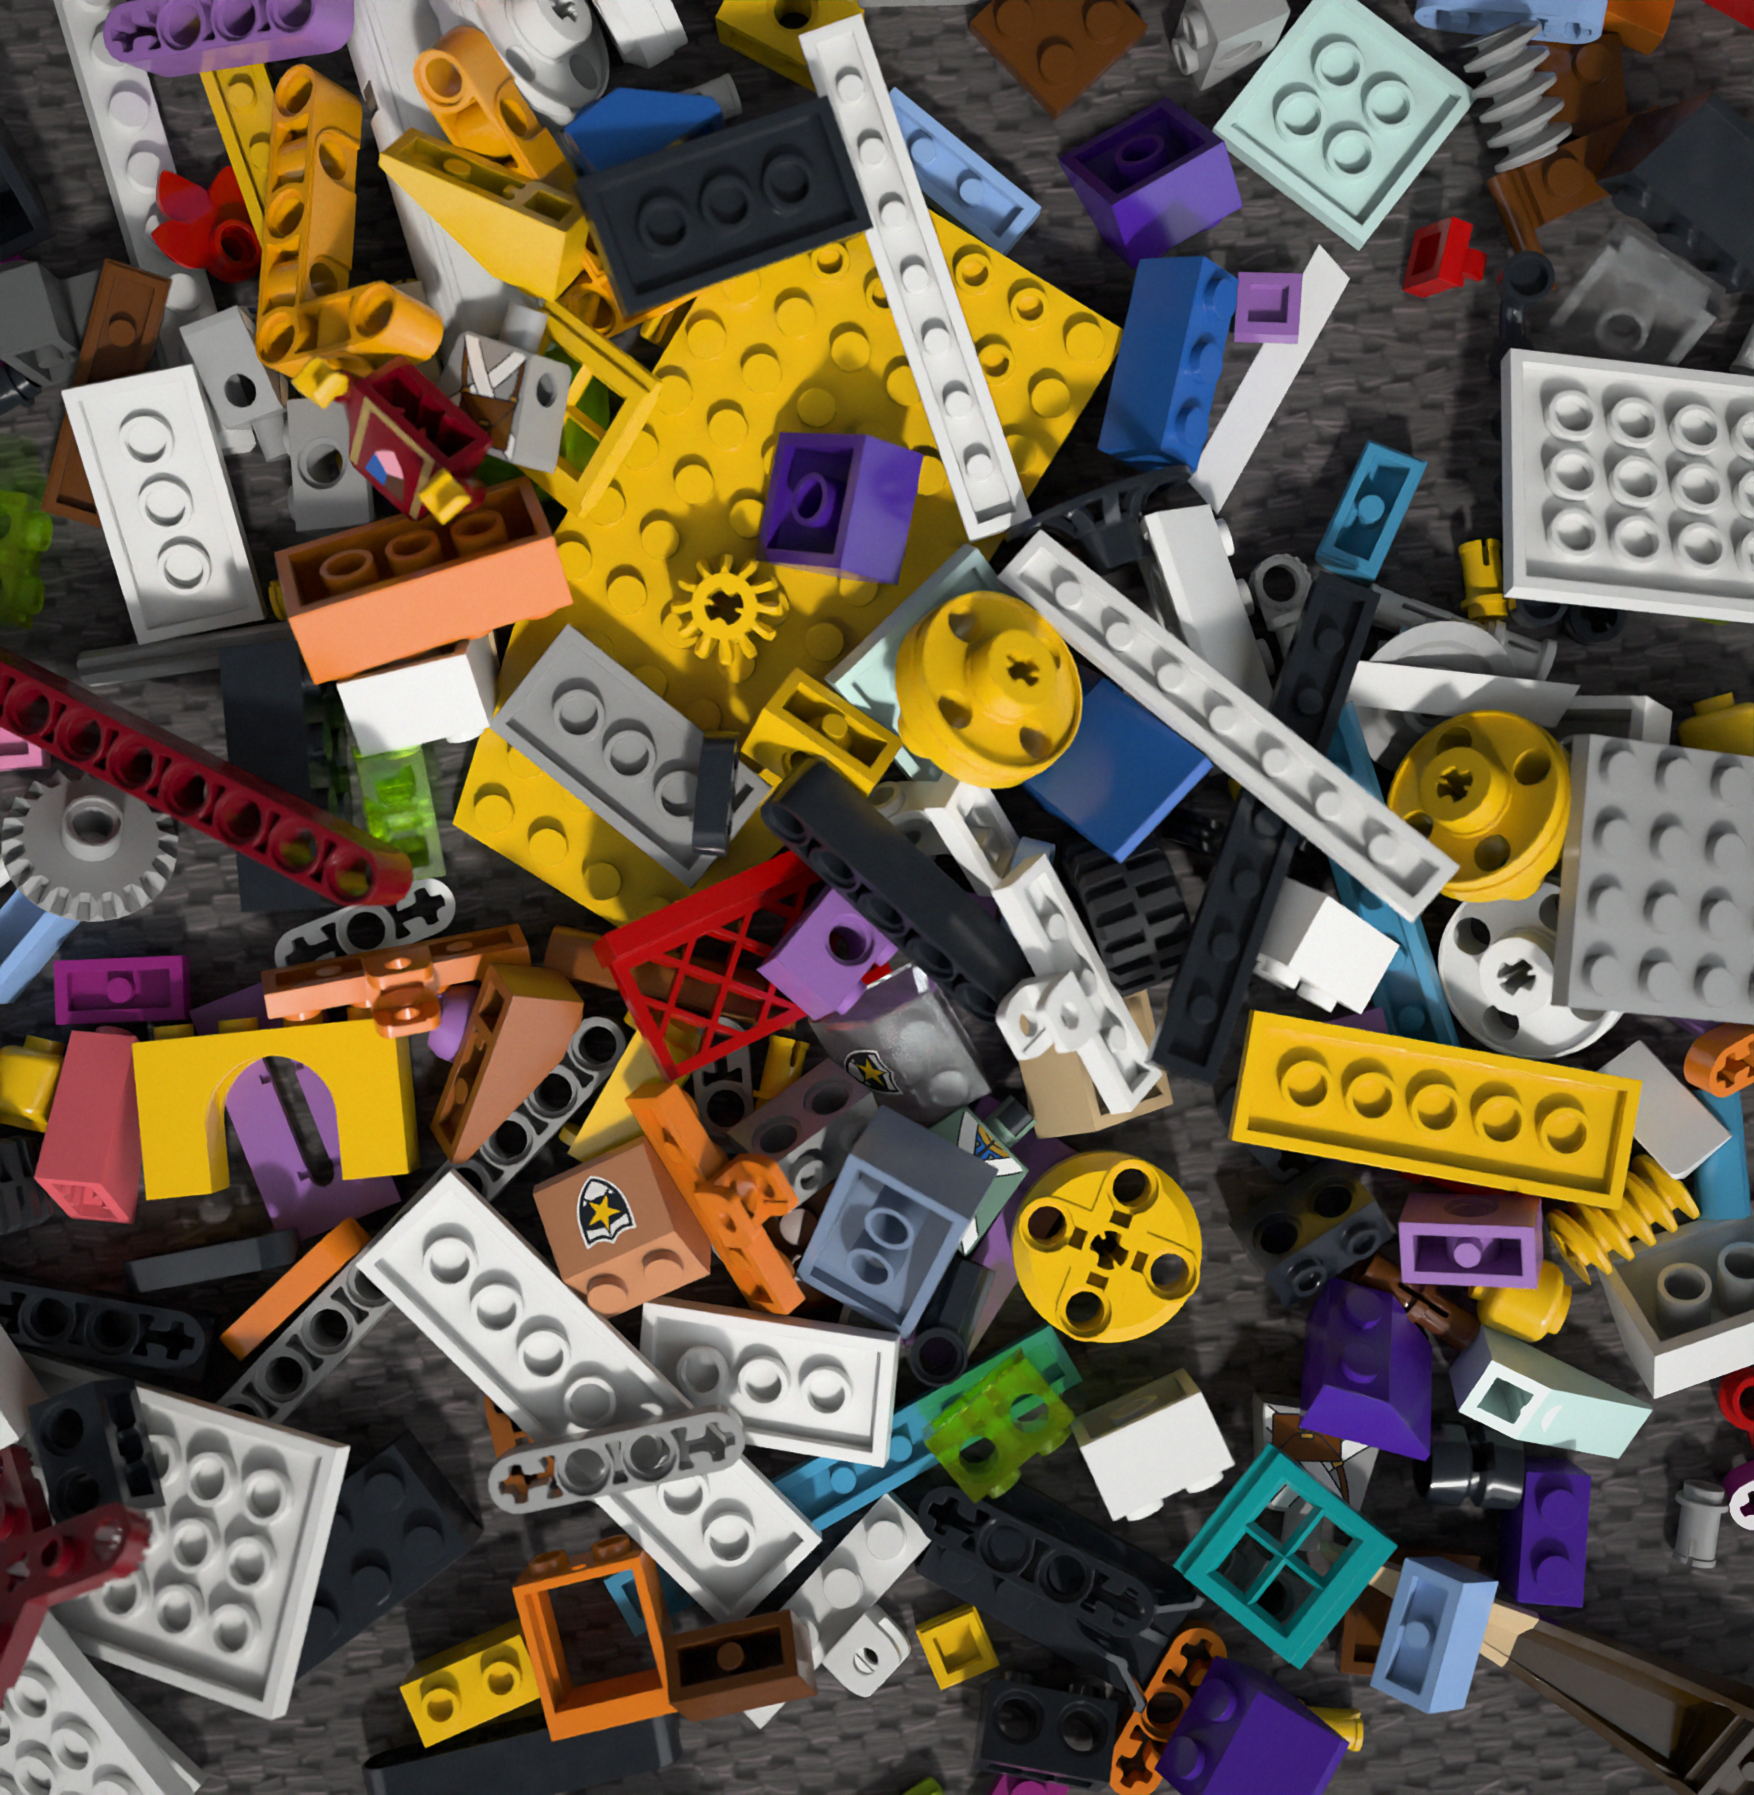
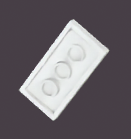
M194 362L61 390L138 644L141 645L265 619L268 611L204 386Z
M659 1296L643 1303L640 1353L695 1407L722 1404L732 1408L741 1417L745 1426V1444L883 1468L889 1459L901 1334ZM711 1422L721 1432L718 1422ZM732 1431L721 1432L727 1439L734 1436Z

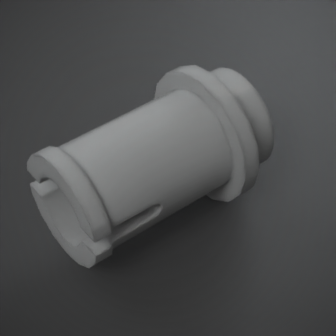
M1689 1479L1684 1481L1683 1490L1676 1492L1675 1500L1681 1504L1676 1546L1673 1549L1672 1555L1675 1560L1686 1564L1688 1556H1692V1566L1715 1567L1721 1513H1726L1729 1509V1503L1723 1499L1725 1491L1723 1487L1707 1481Z

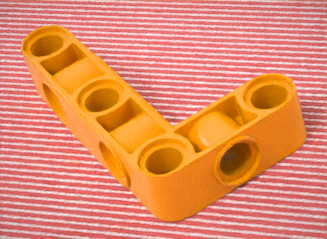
M464 25L452 28L416 59L413 67L414 83L453 145L577 198L572 184L579 178L548 129L541 127L514 84L515 77L511 74L494 45L484 33L474 27ZM452 63L457 67L459 72L453 67ZM588 230L580 274L557 299L608 339L646 320L656 319L680 304L706 293L712 287L622 318L591 233Z
M298 64L287 70L276 87L273 100L255 336L256 355L265 366L293 379L314 354L323 359L332 369L342 368L362 377H366L400 354L413 365H418L427 361L436 352L441 343L444 330L443 319L437 310L386 282H373L348 290L349 270H352L357 199L355 180L357 151L360 149L362 104L356 95L306 64Z

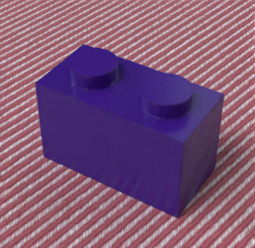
M1524 1456L1525 1476L1520 1503L1516 1509H1501L1497 1567L1498 1584L1517 1603L1583 1607L1592 1476L1569 1459Z

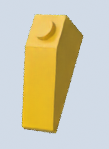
M410 127L380 153L379 166L492 277L515 286L521 293L527 296L543 298L553 303L580 274L589 228L576 197L413 127Z

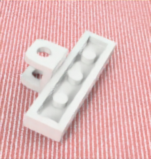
M1043 853L1027 857L994 887L991 893L1037 977L1021 980L1006 995L997 1009L996 1022L1015 1057L1019 1060L1040 1056L1053 1042L1055 1044L1054 1048L1058 1053L1077 1050L1111 1115L1132 1112L1163 1074L1160 1069L1144 1063L1149 1048L1122 997L1111 984L1105 965L1047 856ZM1022 1013L1029 1022L1027 1036L1024 1035L1020 1028L1019 1020Z
M892 1490L878 1500L780 1609L790 1608L809 1629L814 1670L822 1663L847 1689L862 1697L871 1696L911 1652L910 1642L904 1631L876 1602L931 1542L923 1533L919 1525L918 1516ZM866 1648L872 1649L876 1653L878 1663L868 1658ZM786 1702L743 1712L761 1729Z

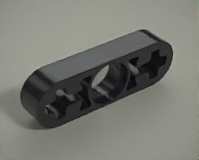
M294 1226L147 1254L122 1262L128 1294H135L274 1268L301 1260L303 1252L298 1227Z

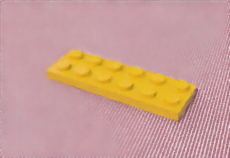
M1250 1010L1227 1138L1232 1141L1620 1210L1643 1081Z

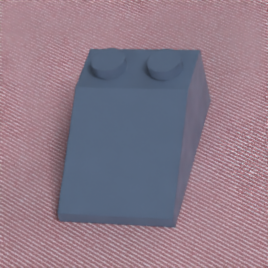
M882 1104L849 1153L795 1277L893 1333L901 1334L900 1337L908 1341L999 1169Z

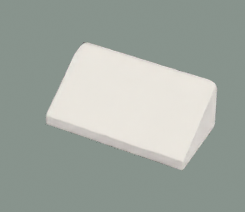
M1642 1040L1636 1041L1596 1071L1598 1073L1643 1081L1633 1136L1675 1180L1686 1178L1733 1136Z

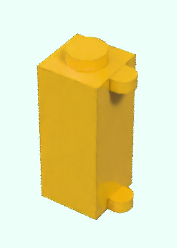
M629 1010L624 1017V1021L637 1031L582 1127L566 1122L559 1133V1138L571 1146L567 1154L583 1163L643 1135L647 1138L624 1098L642 1084L664 1083ZM652 1011L651 1015L657 1025L660 1013ZM670 1018L663 1040L677 1065L696 1055L701 1036L697 1034V1027ZM691 1073L670 1083L676 1082L678 1087L683 1088Z

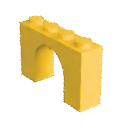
M370 1007L347 1008L348 1021L323 1023L321 1012L315 1017L300 1021H290L283 1018V1027L259 1030L258 1017L218 1021L219 1034L202 1036L194 1035L193 1024L153 1028V1041L132 1043L146 1200L212 1194L230 1187L224 1126L226 1100L232 1085L239 1075L251 1064L267 1056H282L301 1062L312 1069L328 1087L333 1097L337 1114L343 1180L409 1174L421 1168L409 1036L405 1035L395 1038L379 1036L374 1027Z

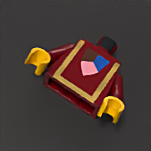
M314 354L292 380L291 383L320 408L325 410L331 401L344 406L350 426L349 460L352 466L380 492V505L389 514L395 516L403 513L409 520L419 522L433 513L442 524H445L455 514L474 510L484 502L486 487L479 477L472 475L491 448L494 439L402 354L366 377L359 376L342 368L332 369L323 359Z

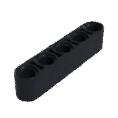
M810 757L800 759L760 807L762 820L777 838L974 1018L986 1024L998 1025L996 1022L997 1009L1006 995L1021 980L1037 977L1018 941L826 763Z
M543 1712L460 1732L426 1748L423 1742L386 1750L367 1759L362 1764V1772L368 1795H553L656 1770L681 1758L684 1752L674 1712L556 1741L551 1740L545 1713Z

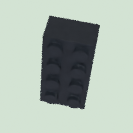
M297 640L218 647L228 762L353 825V809L349 793L347 791L341 792L339 767L346 766L348 753L344 731L342 728H335L333 703L341 702L336 686L338 680L333 679L315 685ZM260 809L256 818L258 829L262 819ZM313 836L311 840L310 850L311 855L314 858L316 854L317 844L316 839ZM236 850L241 912L284 914L349 907L319 894Z
M409 1428L342 1479L293 1684L469 1552L484 1531L483 1527Z

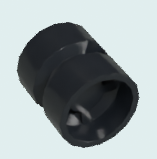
M1431 1419L1430 1456L1426 1461L1413 1458L1412 1471L1417 1499L1421 1504L1460 1506L1465 1497H1469L1475 1507L1516 1509L1521 1500L1525 1476L1522 1440H1516L1481 1422L1474 1423L1471 1430L1466 1431L1460 1421Z

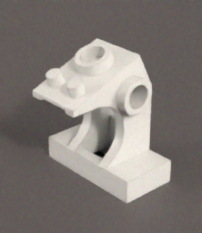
M944 771L939 781L883 782L877 785L866 799L930 860L934 861L936 856L940 854L952 855L978 896L993 897L991 890L1010 873L1020 839L990 788L967 784Z

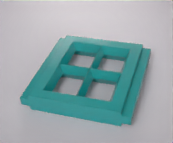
M1269 1441L1178 1556L1173 1566L1186 1579L1276 1653L1300 1670L1398 1545L1383 1530L1283 1450L1277 1448ZM1285 1483L1310 1503L1313 1508L1284 1545H1282L1254 1521ZM1326 1516L1351 1536L1353 1540L1326 1575L1322 1577L1294 1553L1321 1518ZM1245 1532H1247L1275 1556L1244 1594L1216 1569ZM1286 1564L1315 1587V1589L1284 1626L1255 1602Z

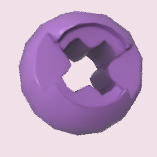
M471 984L453 985L449 990L437 994L442 1022L438 1028L429 1032L427 1045L438 1057L451 1063L454 1062L480 988Z

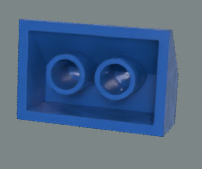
M616 88L603 99L598 98L588 102L577 112L573 122L564 128L585 176L727 129L721 108L713 97L628 88Z
M1205 256L1139 259L1097 449L1142 473L1177 465L1190 466L1192 475L1197 471L1202 446L1208 436V419L1216 383L1222 373V356L1230 320L1237 305L1239 279Z

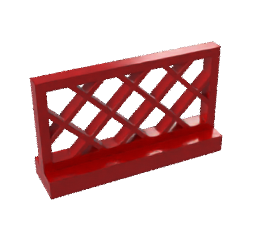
M792 850L615 929L591 945L601 968H609L664 1083L677 1080L808 1016L795 1003L774 996L776 986L768 979L764 992L732 980L742 948L767 957L774 949L771 946L745 937L753 913L764 909L787 918L781 940L802 915L803 911L801 909L808 887L823 881ZM795 894L791 907L777 902ZM739 920L735 933L721 928ZM831 931L829 946L834 953L838 939L844 941L846 939L839 933ZM709 935L732 944L722 975L689 964L698 938ZM683 945L679 959L665 954ZM648 961L675 970L665 1002L663 1003L642 995L630 970ZM874 962L870 967V971L866 972L860 980L869 986L892 975L893 972L888 962L881 967ZM685 975L717 986L707 1019L674 1007ZM728 991L760 1002L751 1029L741 1032L718 1023ZM770 1007L784 1011V1013L766 1021ZM649 1010L660 1013L657 1025ZM670 1018L703 1029L696 1055L677 1065L663 1040ZM714 1034L728 1038V1040L709 1049Z

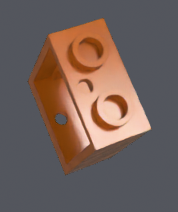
M627 1534L615 1535L599 1540L591 1546L590 1552L568 1557L566 1550L560 1549L545 1552L530 1559L528 1567H525L512 1589L551 1740H561L678 1712L669 1704L663 1637L673 1635L674 1630L656 1561L636 1541L630 1542L629 1535ZM632 1569L657 1668L573 1688L548 1589Z

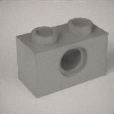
M1186 0L1175 32V38L1172 39V50L1180 71L1185 76L1192 73L1199 91H1202L1262 65L1273 52L1291 12L1287 1Z
M309 398L286 400L288 420L283 424L282 437L285 450L289 457H291L293 485L289 487L287 502L290 515L296 522V532L323 538L394 516L383 509L379 501L380 492L352 466L349 460L350 426L344 406L331 401L324 410ZM340 453L343 459L342 471L331 482L329 465L334 456Z

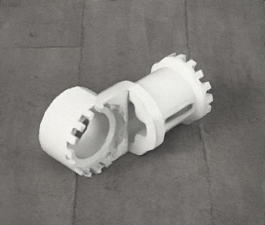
M1286 553L1273 555L1259 563L1252 571L1248 582L1252 600L1261 609L1268 631L1276 633L1284 661L1312 583L1311 575L1306 570L1307 566L1301 563L1299 558L1292 557ZM1271 567H1282L1292 573L1296 588L1290 600L1285 602L1274 601L1263 590L1262 581L1264 574Z

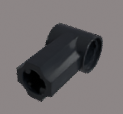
M954 1254L909 1340L905 1341L904 1352L906 1360L920 1381L928 1386L943 1387L951 1385L962 1376L967 1366V1351L997 1271ZM934 1337L948 1339L952 1344V1355L948 1363L936 1369L926 1368L920 1364L918 1358L919 1351L924 1342Z

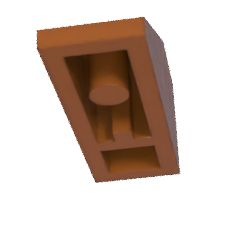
M496 962L489 963L430 1126L431 1131L451 1164L464 1165L563 1060L572 1035L578 1031L581 1025L584 1001L561 970Z

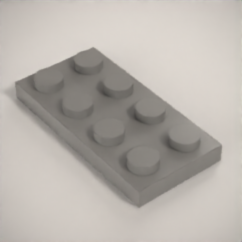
M567 624L495 715L489 728L692 889L718 858L716 856L697 855L692 852L701 745L705 731L574 626ZM740 759L731 841L774 788Z

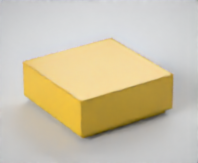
M970 1603L915 1625L916 1633L940 1690L1000 1665L977 1607Z

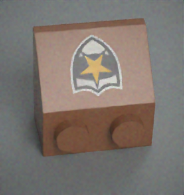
M644 1135L534 1186L533 1197L562 1281L606 1319L710 1274L712 1243L652 1144Z

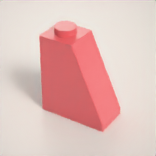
M101 1026L96 1028L95 1032L71 1031L34 1176L35 1180L71 1219L123 1224L135 1223L142 1148L132 1043L140 1041L133 1033L122 1028Z

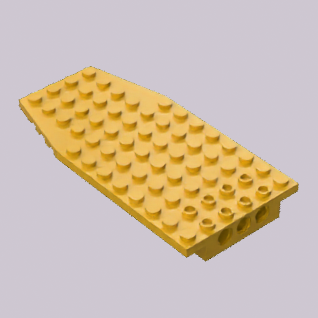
M928 209L1026 501H1028L1118 356L1124 330ZM865 234L840 245L837 242L713 286L706 293L696 298L652 371L653 375L665 383L659 392L661 398L597 506L590 509L585 519L576 517L568 510L553 534L574 604L556 609L552 614L541 619H524L515 622L497 679L500 694L493 718L564 627L570 624L702 730L713 729L739 732L741 750L763 708L795 667L837 694L824 677L962 545L966 543L976 547L989 564L1009 530L971 544L969 543ZM780 432L868 435L924 454L898 585L853 581L758 561L760 569L752 585L764 578L773 577L778 584V588L772 594L762 598L761 602L780 603L784 607V613L778 617L762 616L761 622L775 630L777 637L773 642L765 640L757 632L750 637L758 648L759 656L757 658L749 659L743 653L740 644L736 643L733 664L723 665L719 658V641L711 654L706 659H702L695 655L694 651L703 632L688 640H682L678 637L677 629L682 624L693 619V616H680L671 612L672 602L692 600L693 595L685 592L677 585L680 576L688 577L699 585L704 578L697 570L696 561L700 558H705L713 567L715 574L720 573V558L723 552H731L734 555L736 575H738L747 560L756 558ZM725 593L715 600L714 603L720 609H712L713 620L721 617L731 625L740 619L741 615L735 609H743L744 603L742 598L733 600ZM489 727L484 728V732L479 736L452 823L618 928L772 859L785 846L765 825L760 814V807L781 783L782 779L740 751L739 759L774 788L732 839L727 857H718L698 884L690 889ZM680 946V947H678V948H676V949H674V950H672V951L677 952L682 946Z

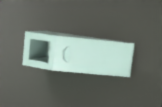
M1482 1324L1473 1342L1460 1353L1449 1370L1458 1411L1516 1440L1619 1459L1653 1411L1650 1404L1522 1341L1487 1328Z

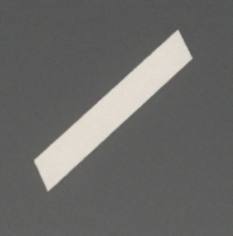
M1320 244L1303 272L1298 344L1264 343L1203 450L1197 471L1188 479V482L1210 504L1217 515L1350 280Z
M1359 661L1345 702L1353 700L1355 706L1453 717L1476 710H1501L1529 719L1542 727L1556 728L1580 685Z

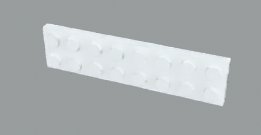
M454 1168L355 1264L534 1442L696 1408L603 1315L594 1310L585 1300L566 1286L562 1281L560 1273ZM711 1422L706 1425L705 1436L686 1441V1427L675 1429L681 1441V1462L691 1460L688 1455L689 1446L710 1443L713 1453L725 1451V1441L727 1438ZM656 1435L639 1437L632 1445L634 1460L645 1468H657L663 1465L670 1455L667 1443ZM579 1449L567 1458V1469L575 1480L592 1482L603 1474L604 1462L596 1451ZM743 1454L733 1466L722 1471L593 1498L719 1624L744 1619L822 1541V1532ZM551 1455L550 1457L555 1461V1456Z

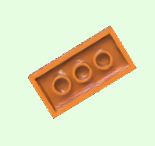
M527 475L486 487L485 500L478 508L455 514L445 524H442L433 513L419 522L411 521L401 513L274 552L288 620L315 685L333 679H351L361 674L365 669L396 659H414L425 654L431 648L460 639H478L487 635L495 628L524 619H541L549 616L556 609L574 604L554 537L530 478Z

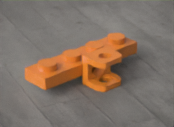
M517 923L261 971V978L269 1019L283 1017L290 1021L306 1020L320 1014L322 1009L346 1004L355 1008L370 1007L377 1034L383 1038H395L438 1028L442 1022L437 994L449 990L452 984L477 979L483 982L490 962L531 966L528 944Z
M676 1082L642 1084L624 1100L753 1311L788 1315L806 1298L794 1280L795 1270L792 1263L780 1250L774 1247L762 1227L764 1221L771 1215H786L799 1203L798 1197L779 1165L772 1158L758 1153H739L730 1161L725 1152L717 1144L711 1142L698 1120L699 1110L695 1101L685 1090L678 1087Z

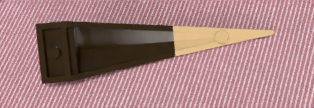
M1319 1540L1323 1557L1333 1564L1347 1548L1327 1540ZM1386 1561L1368 1584L1394 1599L1403 1566ZM1494 1598L1479 1653L1585 1724L1677 1794L1754 1795V1689L1752 1686Z

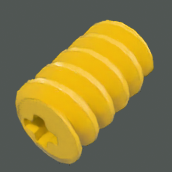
M1639 1154L1634 1157L1631 1162L1632 1172L1627 1170L1620 1210L1568 1201L1569 1215L1561 1210L1553 1209L1546 1216L1547 1226L1557 1249L1574 1272L1589 1285L1591 1283L1586 1266L1590 1263L1606 1275L1613 1272L1607 1253L1610 1250H1615L1628 1261L1635 1257L1629 1238L1635 1235L1649 1247L1654 1246L1656 1239L1651 1228V1224L1654 1222L1659 1223L1671 1233L1676 1232L1678 1226L1672 1212L1674 1209L1679 1208L1693 1220L1700 1215L1693 1197L1680 1179L1675 1180L1655 1159L1646 1154Z

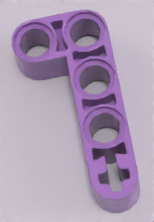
M134 0L115 6L108 14L104 23L103 39L109 54L119 62L161 77H176L331 53L341 49L348 42L353 32L354 0Z

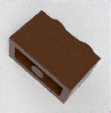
M790 1608L663 1637L669 1704L692 1723L818 1695L809 1629Z

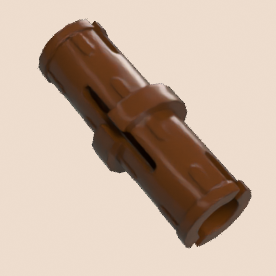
M1378 1249L1369 1257L1357 1262L1352 1272L1351 1281L1365 1287L1393 1294L1405 1309L1406 1315L1412 1324L1417 1322L1450 1344L1451 1348L1457 1352L1465 1350L1477 1336L1481 1326L1478 1316L1469 1313L1438 1292L1437 1284L1402 1283L1401 1266L1381 1254V1251Z

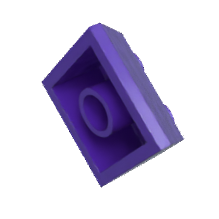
M1167 97L1160 99L1058 158L1062 170L1104 242L1132 269L1138 267L1139 259L1161 258L1168 249L1196 233L1214 228L1221 222L1222 218L1243 207L1225 141Z
M780 432L755 560L853 581L898 585L924 454L868 435Z
M1331 1278L1328 1280L1306 1319L1299 1427L1426 1461L1430 1456L1432 1345L1415 1323H1411L1405 1309L1393 1294Z
M1216 1655L1154 1770L1181 1795H1322L1350 1742L1265 1672Z

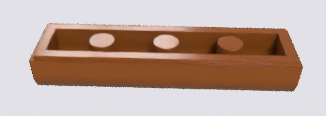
M555 925L542 967L561 970L570 983L621 994L609 968H601L591 947L604 935ZM670 951L665 954L679 959L681 953ZM692 955L689 964L718 975H722L725 963ZM651 961L630 970L642 995L663 1003L665 1002L675 970ZM736 966L732 976V980L764 992L767 978L759 971ZM685 975L674 1007L709 1014L717 986ZM776 987L774 996L794 1003ZM728 991L720 1016L753 1025L760 1002ZM770 1007L766 1021L784 1013V1011ZM797 1021L779 1029L778 1031H783L787 1033L795 1031Z

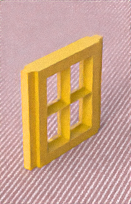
M558 299L553 303L546 300L543 307L538 306L536 309L538 312L549 315L537 354L544 356L551 342H553L582 365L569 388L563 428L570 418L599 441L600 444L583 473L578 471L559 454L554 474L518 464L514 465L576 517L585 519L590 509L597 506L661 398L659 392L665 383ZM593 376L597 377L625 400L608 431L604 430L576 407Z

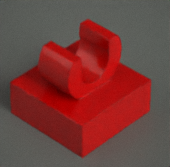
M1451 216L1417 229L1402 291L1425 298L1455 287H1463L1465 277L1477 282L1482 281L1488 255L1482 251L1468 248L1473 224Z

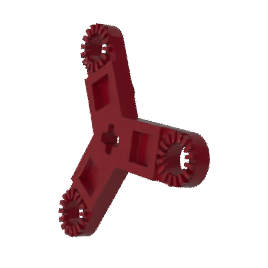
M14 1443L0 1450V1710H4L5 1703H3L8 1688L15 1689L49 1607L104 1587V1583L115 1579L129 1578L131 1572L136 1573L139 1569L137 1562L144 1563L146 1555L142 1553L143 1549L150 1550L151 1542H147L146 1538L153 1536L152 1529L147 1528L152 1523L151 1519L146 1517L148 1513L140 1508L120 1503H111L53 1525L40 1479L33 1476L31 1468L34 1466L32 1460H29L33 1455L27 1451L28 1448ZM113 1536H119V1542L114 1540ZM111 1545H117L116 1549L110 1548Z

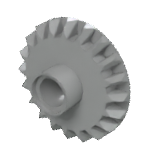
M1453 616L1447 621H1437L1426 617L1423 624L1414 627L1401 625L1399 634L1389 641L1378 640V650L1370 660H1363L1367 662L1516 678L1511 659L1496 638L1476 623L1471 625ZM1355 706L1370 757L1382 767L1395 773L1407 753L1426 733L1453 717Z
M81 769L76 773L63 774L60 770H57L52 778L41 783L34 780L30 789L21 798L15 797L7 818H4L1 836V855L10 879L16 888L36 906L67 919L87 922L107 921L130 915L152 902L166 887L174 872L177 861L178 836L175 834L172 816ZM83 831H95L101 833L106 838L99 841H89L77 834Z

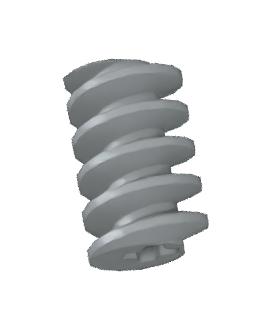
M1539 20L1519 21L1487 33L1458 47L1478 48L1479 53L1463 68L1465 73L1485 72L1487 77L1471 91L1472 97L1493 98L1494 104L1479 116L1480 123H1501L1502 129L1486 142L1488 148L1508 147L1510 152L1494 166L1496 173L1520 167L1557 151L1560 148L1557 144L1572 131V126L1568 121H1549L1565 106L1564 99L1561 96L1542 97V94L1558 80L1554 71H1534V68L1550 55L1547 46H1527L1526 44L1542 29Z

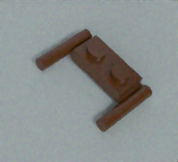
M1660 105L1653 106L1638 115L1635 113L1564 144L1557 151L1543 158L1502 172L1486 181L1515 254L1522 251H1535L1545 256L1535 229L1611 197L1609 193L1594 181L1633 118L1660 109ZM1556 280L1550 292L1558 288Z

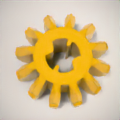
M731 552L722 553L720 573L715 574L713 567L705 558L698 559L696 567L704 580L697 585L690 578L680 576L677 581V585L681 589L693 595L692 600H678L671 603L672 613L680 616H693V619L682 624L677 629L678 637L682 640H688L703 632L694 651L695 655L702 659H706L711 654L719 641V658L723 665L733 664L736 643L740 644L743 653L749 659L757 658L759 656L758 648L750 637L755 632L771 642L777 637L775 630L761 622L762 616L778 617L784 613V607L780 603L761 602L762 598L772 594L778 588L776 580L773 577H768L752 585L759 573L760 564L755 559L750 558L744 563L738 575H736V561ZM725 593L733 600L742 598L744 603L743 609H735L741 617L731 625L721 617L714 620L712 617V609H720L714 603L715 600Z

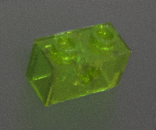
M358 745L350 746L367 832L398 847L407 855L412 864L413 881L446 875L421 746L418 745L399 751H387L362 757Z

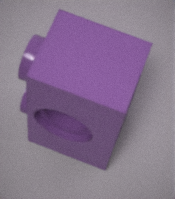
M826 884L756 970L816 1021L834 1011L841 1015L845 1014L866 990L867 985L860 979L875 962L881 967L896 953L898 948L830 885ZM831 931L839 933L846 939L850 949L847 961L838 958L831 951L829 946Z
M1409 1192L1399 1219L1402 1283L1537 1289L1544 1257L1541 1197Z

